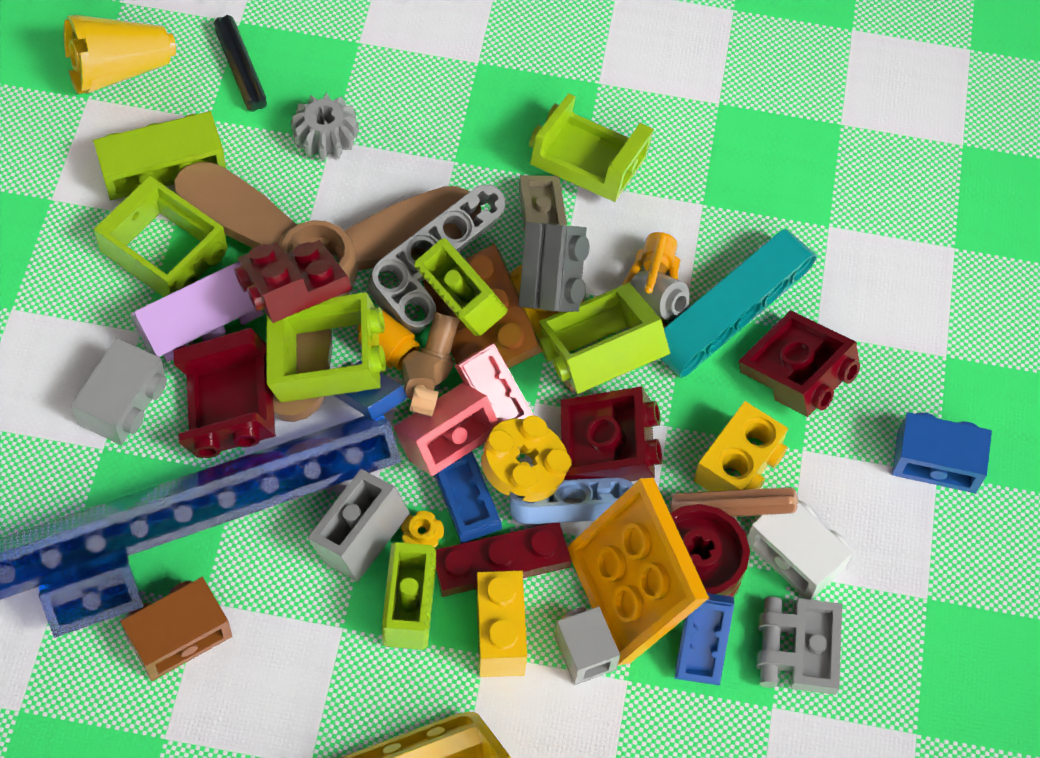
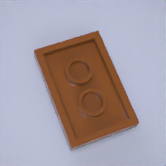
M493 244L465 258L466 262L489 286L508 310L500 320L481 336H474L460 320L451 348L455 363L458 364L488 344H495L508 369L543 352L525 307L519 306V293L498 247ZM423 280L426 291L435 302L436 312L458 318L426 280Z

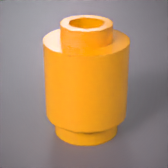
M382 310L385 330L384 333H379V345L383 347L386 366L389 368L394 366L397 370H402L403 359L412 351H419L420 344L415 341V335ZM360 324L357 328L359 333L357 341L362 346Z

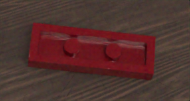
M555 522L436 549L435 573L441 596L445 597L475 590L477 588V572L523 571V578L570 568L571 559L560 522Z

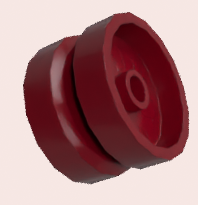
M703 504L681 506L672 511L670 515L706 592L735 597L746 573L750 556L747 536L739 523L721 509Z

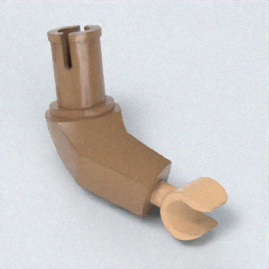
M437 312L433 314L434 318L426 347L421 348L420 351H412L403 359L402 363L404 389L407 397L412 400L410 411L431 417L433 416L439 394L438 391H434V388L447 378L455 363L453 356L450 355L458 323L460 322L459 318Z

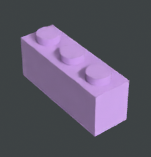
M239 261L130 314L149 353L158 357L163 355L165 361L169 362L174 359L173 350L186 347L187 343L199 337L203 341L220 337L227 333L223 325L237 318L241 325H244L264 315L262 310H255L248 292H243L237 280L234 269L240 267Z

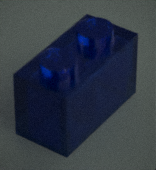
M128 553L39 583L38 596L53 638L144 607L142 593Z

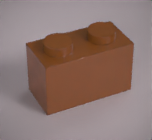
M203 577L193 582L188 580L179 583L170 590L166 597L153 604L143 603L129 612L127 618L120 621L128 641L151 682L233 637L229 621Z

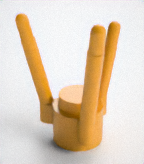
M664 232L649 234L646 238L644 249L637 250L635 261L622 285L631 282L642 266H644L646 271L649 270L645 285V292L647 294L652 293L658 272L665 274L669 271V276L678 280L681 260L675 256L678 246L676 239Z

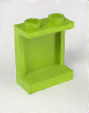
M568 93L560 105L555 103L551 107L546 123L543 126L537 125L529 141V146L533 148L530 165L616 202L646 159L654 129L639 123L630 137L624 136L576 115L573 112L576 96Z

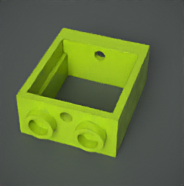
M151 176L93 229L100 252L163 297L197 282L199 277L210 266L213 267L220 263L228 249L223 226ZM160 213L200 241L168 274H165L127 246Z
M630 282L580 303L579 312H559L539 321L544 337L538 340L543 349L544 358L547 362L552 361L560 381L568 380L577 394L671 354L660 317ZM627 327L629 328V329L626 330V331H623V332H621V333H619V334H617V335H614V336H612V337H610V338H607V339H605V340H603V341H600V342H598V343H596V344H593V345H591V346H589V347H586V348H584V349H582V350H580V351H577V352H575V353H573V354H570V353H569V352H571V351H573V350H576V349H578V348H580V347H583V346H585V345H587V344H590V343H592V342H594V341H597V340H599V339H601V338H603V337H606V336H608V335H610V334H613V333H615V332H617V331H620V330H622V329H624V328H627Z
M367 292L331 298L275 323H272L267 316V385L279 402L283 403L380 388V372L386 370L385 353L383 347L379 345V333H384L385 330L384 316L381 308H375ZM361 324L362 364L297 374V334Z

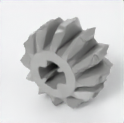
M327 92L323 99L317 100L310 95L308 104L298 103L296 115L292 116L293 119L291 120V128L294 132V142L297 144V148H304L307 157L319 153L323 162L327 154H333L340 159L342 149L352 150L354 138H357L359 133L356 112L353 106H346L342 96L331 100Z

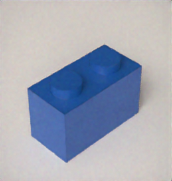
M907 412L897 432L892 476L976 494L987 476L992 430L980 428L971 422L962 421L956 423L938 419L929 413L920 412L914 414Z

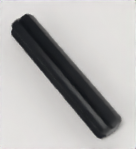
M230 15L217 17L214 21L215 31L247 109L252 112L264 109L267 105L266 95L234 18Z

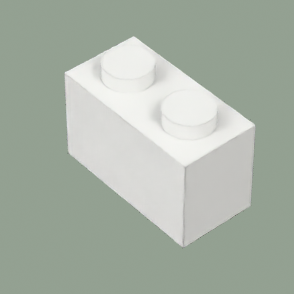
M798 500L797 511L793 514L762 515L752 524L747 537L749 546L805 599L809 600L815 598L845 569L853 554L848 548L846 540L838 532L828 530L816 518L811 507Z

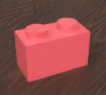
M461 383L437 399L432 417L415 412L393 426L409 462L429 475L434 476L485 443L492 429L499 422L488 396L465 383Z

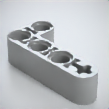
M489 184L476 187L382 258L374 266L368 280V289L381 308L414 335L423 332L434 318L433 314L436 312V305L431 295L420 283L425 278L415 268V260L411 256V250L423 248L428 251L440 239L446 238L460 252L497 222L505 208L503 193L497 187ZM486 203L490 205V211L487 209L483 210L472 221L470 215L478 204L481 206ZM454 224L459 227L462 232V238L451 239L447 237L443 231V225ZM382 272L393 273L399 281V286L394 289L385 288L380 284L378 275ZM408 304L420 306L424 311V320L417 322L410 320L405 314L404 307Z

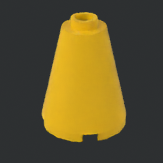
M70 15L64 21L66 58L71 59L74 70L68 71L73 88L77 94H87L169 65L171 56L176 55L174 36L172 33H167L164 26L83 15Z

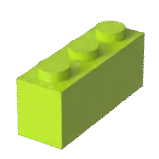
M211 111L189 114L183 118L163 123H152L143 128L122 133H111L105 137L93 140L110 201L129 196L149 176L166 187L175 185L178 173L186 166L198 162H211L226 169L223 147Z

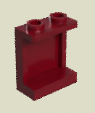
M251 328L173 350L174 366L187 377L189 431L178 434L179 444L197 458H212L225 450L236 447H253L262 440L276 437L273 392L267 385V343Z

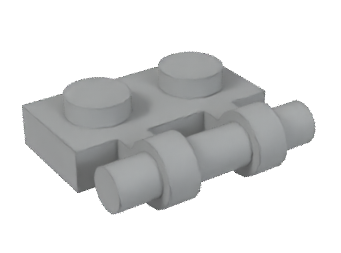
M767 597L764 599V613L759 615L758 629L763 632L762 650L757 652L756 668L760 670L761 686L766 688L777 687L778 672L789 671L791 672V689L836 695L839 690L842 603L798 598L795 603L794 614L782 613V599L778 597ZM781 633L793 634L792 652L780 651Z

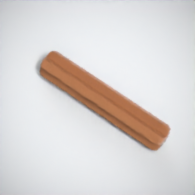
M792 487L676 493L672 496L670 508L674 511L681 506L703 504L719 508L732 517L793 514L797 511L798 496L796 490Z

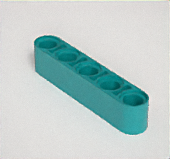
M781 230L664 328L671 354L659 359L680 378L686 377L801 279L815 263L817 254L789 230Z

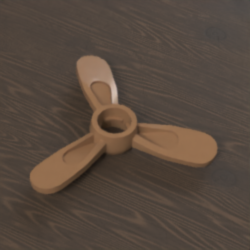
M198 162L188 165L178 173L175 179V193L223 226L225 235L254 248L259 245L277 242L286 254L302 243L320 240L332 255L339 258V265L348 275L351 288L355 285L359 270L374 268L382 258L470 192L458 186H443L395 203L344 230L342 227L328 221L311 220L297 225L264 194L229 170L211 162ZM479 204L470 215L472 221L482 212ZM454 224L443 225V231L447 237L451 239L462 238V232L459 227ZM414 248L411 250V256L416 261L427 251L423 248ZM350 291L343 293L339 296L349 295ZM332 329L297 334V374L330 369L333 349ZM273 394L274 417L288 422L307 419L320 408L325 396L280 403Z

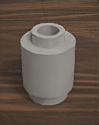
M649 270L638 272L630 283L660 318L673 321L687 310L690 294L688 286L684 282L658 272L653 291L647 294L645 292V285Z

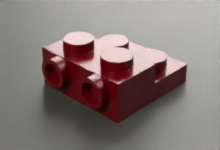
M320 240L302 243L286 254L277 242L256 246L249 253L238 257L240 267L234 269L243 292H248L255 310L263 309L272 323L352 290L348 275Z
M791 310L738 361L740 373L773 389L775 401L806 417L816 408L821 411L825 410L833 400L834 390L842 382L846 384L853 382L860 370L856 341Z
M642 386L560 400L561 441L571 458V466L564 480L609 477L623 478L631 482L637 481L640 478H655V465H661L663 458L659 440L653 439V427L660 426L661 417L657 402L650 400Z

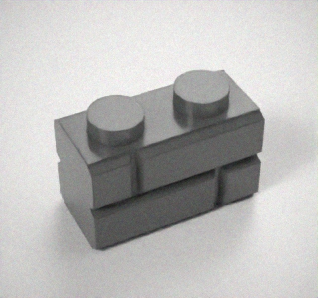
M526 222L519 295L520 307L559 312H579L580 303L584 299L586 292L582 274L583 263L590 249L589 241L586 237L587 227Z

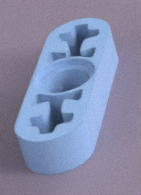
M623 478L563 480L558 490L552 496L537 502L522 501L525 496H519L511 492L510 514L513 519L524 524L595 521L634 484ZM566 498H578L583 500V502L572 504L566 503L563 500Z

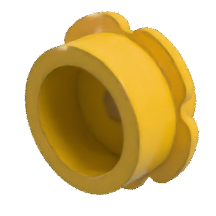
M418 511L414 516L408 515L401 524V531L403 532L402 541L403 543L432 545L435 548L438 546L439 539L444 535V526L440 520L435 519L433 513ZM425 528L426 532L424 534H420L418 532V529Z

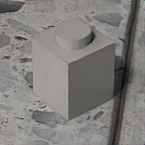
M584 607L576 608L565 613L561 620L557 621L554 638L574 685L617 670L620 653L600 607L587 611Z

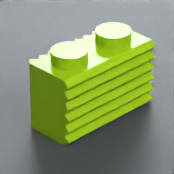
M446 238L440 239L415 261V268L474 336H481L507 313L508 309Z
M398 542L391 544L382 620V642L386 647L424 650L428 647L436 571V549L432 545Z

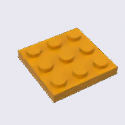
M640 478L567 547L571 561L592 609L600 607L620 653L618 665L632 663L709 599L654 478Z

